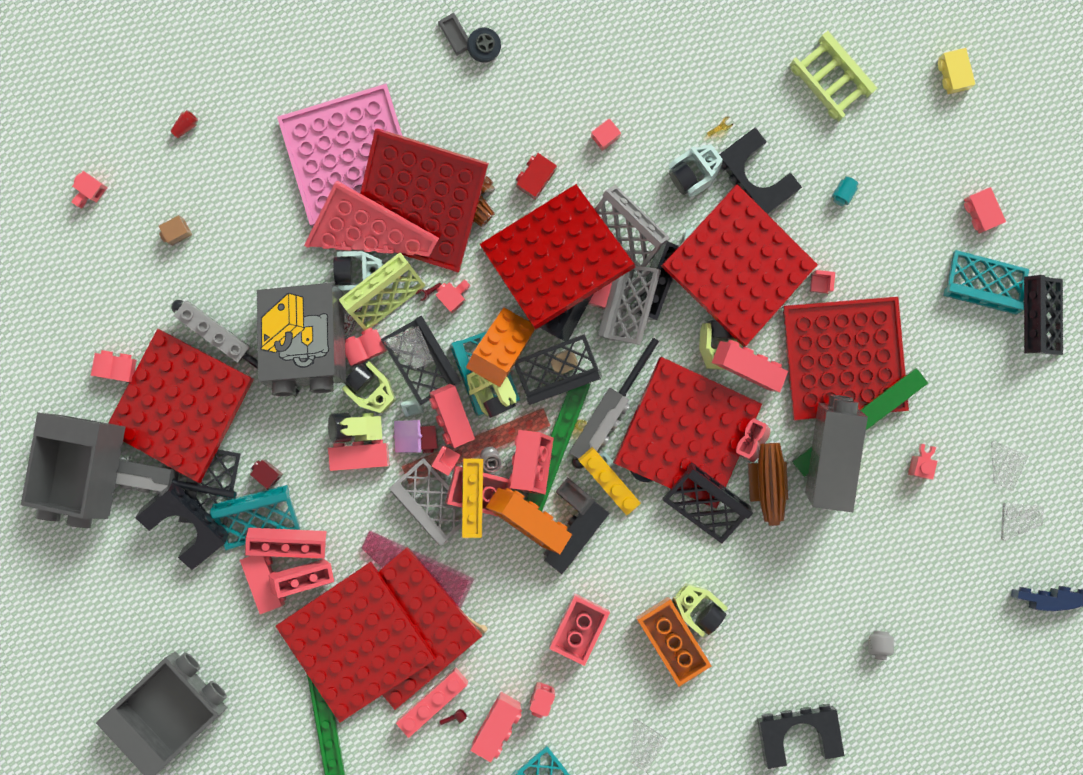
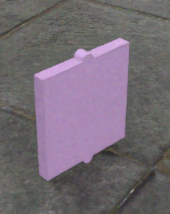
M420 420L394 421L395 435L393 438L395 439V452H421L422 435Z

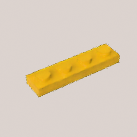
M593 447L578 459L626 516L641 504Z
M463 458L462 538H482L483 459Z

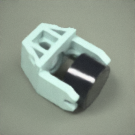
M712 144L691 147L690 150L669 164V175L679 192L683 195L688 193L691 198L712 185L721 170L723 159ZM693 161L704 175L703 180L697 181L695 174L687 165L688 162Z
M364 251L337 252V257H334L333 261L335 285H342L338 286L340 290H352L358 285H352L351 257H356L362 261L363 280L372 274L370 272L371 267H375L376 270L382 267L383 260Z

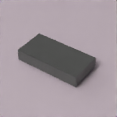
M455 13L438 21V25L456 56L467 50L468 36Z
M568 477L556 490L558 495L582 515L595 502L592 497Z

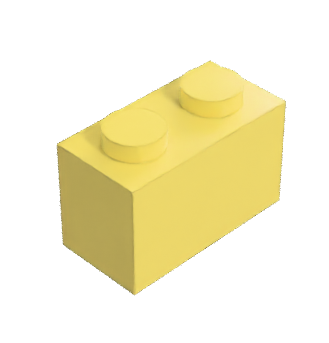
M966 48L943 53L938 58V69L942 71L943 88L947 90V94L969 90L975 85Z

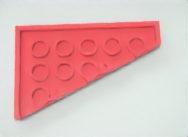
M336 181L304 246L307 248L323 247V249L334 248L336 250H364V252L376 251L378 253H406L407 255L430 256L439 238Z

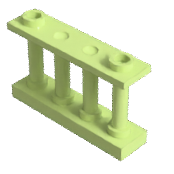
M827 31L818 40L820 43L818 48L801 62L794 58L790 66L792 72L796 76H800L828 109V114L839 122L845 116L843 110L861 95H865L868 98L877 87L831 33ZM828 52L832 56V61L812 76L806 67L822 53ZM836 66H840L844 70V75L827 90H824L818 81ZM849 80L853 81L857 89L837 105L830 96Z

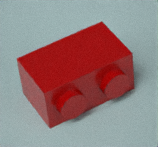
M539 153L535 157L531 156L526 164L528 166L526 171H521L516 178L518 182L517 188L534 200L538 198L557 170L556 164Z

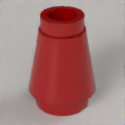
M186 110L180 114L170 131L175 137L180 138L197 126L198 119L189 110Z

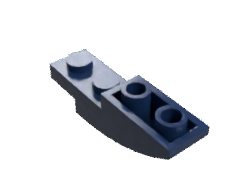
M1058 586V589L1051 588L1050 592L1038 590V593H1033L1030 588L1019 587V590L1012 589L1011 597L1028 600L1029 608L1035 610L1063 611L1083 606V589L1073 592L1070 587Z

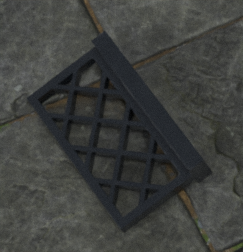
M1045 275L1024 277L1025 354L1063 355V279L1045 277ZM1055 283L1056 291H1054V289L1052 288ZM1048 293L1051 296L1050 300H1048L1047 298ZM1054 303L1056 305V310H1054V308L1052 307ZM1048 312L1051 315L1050 319L1047 317ZM1048 331L1051 334L1050 339L1047 336ZM1054 341H1055V343H1056V350H1055L1054 346L1052 345V344L1054 343Z
M422 315L381 339L420 406L428 402L431 396L429 393V396L422 400L418 394L419 386L429 388L430 392L439 389L433 387L436 377L443 378L447 385L452 384L456 386L461 382ZM414 328L417 333L415 340L404 337L407 329ZM391 338L401 339L399 349L391 348L387 340ZM403 340L414 343L412 353L401 350ZM416 344L423 345L426 348L425 356L414 354ZM400 353L411 356L408 366L400 364L398 361ZM413 357L424 359L422 369L411 367ZM426 360L435 363V373L424 370ZM409 370L420 372L418 382L409 379ZM423 373L433 376L431 386L420 383Z
M585 334L519 358L514 364L527 396L528 405L597 381L602 377ZM583 340L585 345L583 353L572 349L575 342ZM558 348L568 350L565 360L554 356ZM570 352L581 356L577 366L567 362ZM542 354L550 357L547 367L536 363L538 357ZM586 358L591 361L593 368L585 370L580 368L579 365L582 359ZM552 359L563 363L559 372L549 368ZM527 361L533 364L529 374L521 370L519 363ZM565 364L575 368L572 376L568 377L561 374ZM534 366L545 370L541 379L531 375ZM547 371L558 375L555 382L548 383L543 380ZM529 377L540 382L537 389L529 391L527 386Z
M218 449L215 454L218 460L210 464L208 468L214 479L206 484L201 481V484L207 486L216 480L221 489L230 487V490L234 491L241 453ZM227 455L235 456V464L227 469L221 459ZM219 461L226 471L216 477L210 467ZM227 472L231 477V484L224 488L218 478ZM187 477L186 482L199 484L198 482ZM189 490L184 491L185 494L188 495L191 499H194L199 504V507H201V509L205 512L207 511L203 507V504H205L211 499L214 501L215 504L217 503V501L214 498L216 495L209 494L210 498L200 503V501L196 497L197 492ZM179 516L178 522L192 523L190 520ZM224 517L223 524L226 526L228 517Z
M692 462L687 466V471L662 498L665 503L721 544L745 518L749 519L753 514L748 503ZM687 478L694 481V488L683 489V483ZM698 491H707L709 498L698 500ZM695 492L696 500L685 501L684 493ZM673 494H682L681 502L670 500ZM712 502H722L724 509L713 510ZM710 503L711 511L699 512V504ZM696 504L697 512L688 513L685 510V505ZM727 513H737L740 516L735 521H728ZM725 514V522L714 523V515ZM711 515L712 523L703 524L700 522V516ZM726 526V532L722 536L715 533V527Z

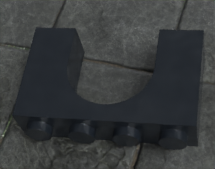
M754 127L719 154L723 159L721 170H726L730 175L729 180L734 186L738 184L769 214L798 192L802 186L791 172L776 184L765 188L757 187L747 179L744 169L746 160L767 143L757 128Z
M174 482L144 505L135 517L148 531L170 516H181L190 520L197 530V537L182 548L178 558L191 570L223 546L229 535L223 526H219L209 513L203 511L198 503L186 495L184 490Z
M830 704L819 705V708L816 709L804 707L800 708L798 712L785 710L780 715L774 716L772 713L761 715L762 718H757L764 764L768 769L787 766L784 750L785 734L792 726L802 723L815 727L818 733L821 755L825 759L845 756L837 709L830 706Z

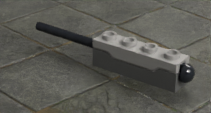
M175 300L172 303L171 309L175 313V318L237 363L243 358L258 369V360L247 353L251 346L191 302ZM296 388V394L293 395L294 397H296V396L298 395V393L300 392L297 388Z
M652 338L619 392L609 387L569 451L570 454L576 457V459L572 458L571 461L574 468L582 469L584 467L578 459L591 447L598 451L600 446L605 447L610 439L607 436L610 430L614 431L620 422L617 420L621 413L625 414L630 406L626 394L658 345L659 341Z
M120 459L119 467L116 471V484H120V488L132 490V487H137L140 492L150 493V490H154L156 494H159L169 484L174 482L184 490L235 499L237 496L236 491L178 481L179 472L172 468Z

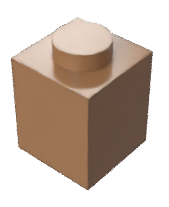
M179 215L159 225L161 239L164 243L167 242L172 246L192 236L184 218Z

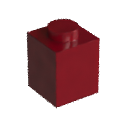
M421 426V450L423 454L434 453V449H438L437 426Z
M266 459L256 461L251 467L253 471L250 473L266 489H271L283 475Z

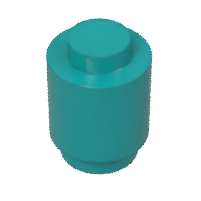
M845 176L839 182L832 195L833 201L840 206H844V204L849 205L858 190L857 186L859 183L855 179Z

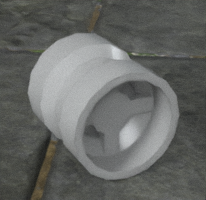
M486 447L481 451L480 459H483V468L487 472L498 471L502 465L498 450L494 447Z

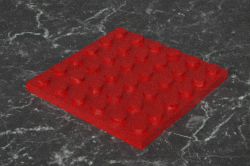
M376 128L360 194L439 238L430 256L401 253L402 255L459 273L489 163Z
M577 184L480 243L482 250L535 330L636 268L634 262Z
M736 184L661 267L745 347L818 264Z
M898 297L783 306L793 420L816 419L818 403L828 404L830 395L852 397L853 401L858 402V409L860 410L906 375ZM908 399L891 412L909 411Z
M157 328L132 376V381L129 382L108 423L125 426L123 439L125 443L188 478L201 483L254 378Z
M659 357L613 463L671 489L687 471V466L692 462L726 487L740 457L736 453L737 445L745 436L748 423L753 418H757L762 403L668 359ZM689 478L683 483V489L695 487L694 481ZM698 491V500L709 498L707 491ZM695 492L684 493V495L696 500ZM712 502L713 508L717 509L719 502Z
M408 547L378 572L436 659L383 694V697L394 710L483 636Z
M369 562L275 626L339 723L436 659L372 562Z

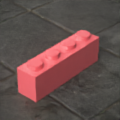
M736 341L719 342L712 360L713 364L766 390L781 392L788 373L787 370L781 368L782 364L774 361L769 362L767 361L768 357L760 354L755 355L753 354L754 350L746 347L741 348L739 347L740 344Z
M248 528L245 555L324 559L327 531Z
M455 667L400 716L396 724L409 738L468 685V680Z

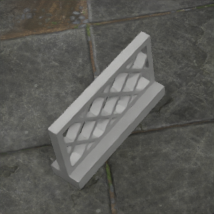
M614 185L603 193V198L597 204L595 210L598 215H602V220L608 228H615V238L621 246L622 241H629L630 250H625V252L634 262L635 266L646 267L670 237ZM606 201L612 205L613 211H606ZM619 214L626 218V224H619ZM607 215L614 216L615 224H608ZM620 228H627L628 237H621ZM632 228H636L639 231L640 237H633ZM634 241H641L642 250L634 249ZM645 241H649L655 248L652 251L646 250ZM635 254H642V264L636 260Z
M635 266L636 268L612 282L598 336L612 341L616 340L641 345L661 270ZM634 270H636L639 276L632 281ZM649 273H653L651 281L647 283L644 277ZM641 281L643 287L637 291L635 285ZM631 289L633 295L627 299L628 291ZM646 291L647 298L642 302L640 295ZM636 299L638 306L632 310L630 303ZM626 307L628 314L622 318L623 309ZM641 310L642 316L637 320L634 314ZM631 318L634 324L627 328L625 322ZM621 326L624 332L616 336L618 328ZM636 328V338L632 339L629 333Z
M422 458L388 489L439 546H442L446 540L462 527V520H455L456 508L461 507L442 505L443 494H448V492H443V487L448 491L449 486L431 465ZM424 464L426 466L428 477H417V468L420 465ZM406 478L414 479L413 490H405L400 483ZM416 479H427V491L416 490ZM430 480H438L441 483L440 492L429 491ZM416 493H427L426 504H418L415 501ZM429 493L440 494V505H429ZM428 507H439V519H431L429 517ZM442 508H453L452 520L441 519ZM441 521L452 522V530L447 535L441 530Z

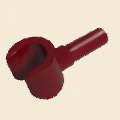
M441 283L427 290L420 289L416 292V295L424 292L425 297L420 301H426L429 298V294L437 290Z
M459 709L450 717L440 720V725L455 719L460 724L466 719L467 714L464 710Z

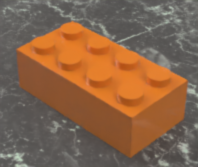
M503 307L472 353L466 368L501 387L535 331L533 325L528 320Z
M498 488L486 508L542 548L561 554L572 536L567 531L568 527L559 521L555 522L552 520L554 517L549 513L538 510L539 506L535 503L524 500L525 496L518 491H512L509 488L505 490Z
M669 597L636 616V619L678 687L712 667Z

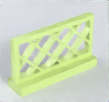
M398 253L341 297L339 301L362 329L367 330L380 322L426 285L404 256ZM406 271H408L407 277H400ZM411 281L419 282L413 288H409ZM393 282L392 288H386ZM405 282L404 288H397L398 283ZM390 293L388 300H382L383 294ZM395 293H402L400 298L394 299ZM378 294L377 300H370ZM368 305H375L374 311L366 312ZM380 305H387L383 311H379ZM363 306L361 312H355L358 308ZM372 316L370 321L366 324L363 323L365 317Z

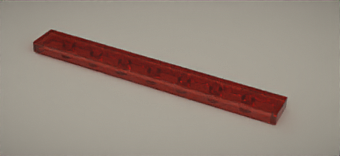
M544 408L476 435L474 440L456 448L450 446L448 448L460 454L456 464L463 462V458H473L480 455L481 451L486 447L497 448L514 441L519 430L536 432L551 425ZM437 451L423 458L432 467V464L440 451ZM422 458L411 463H408L406 465H403L402 469L404 471V474L407 473ZM422 464L417 468V477H427L428 469ZM407 478V481L410 484L414 482V479Z

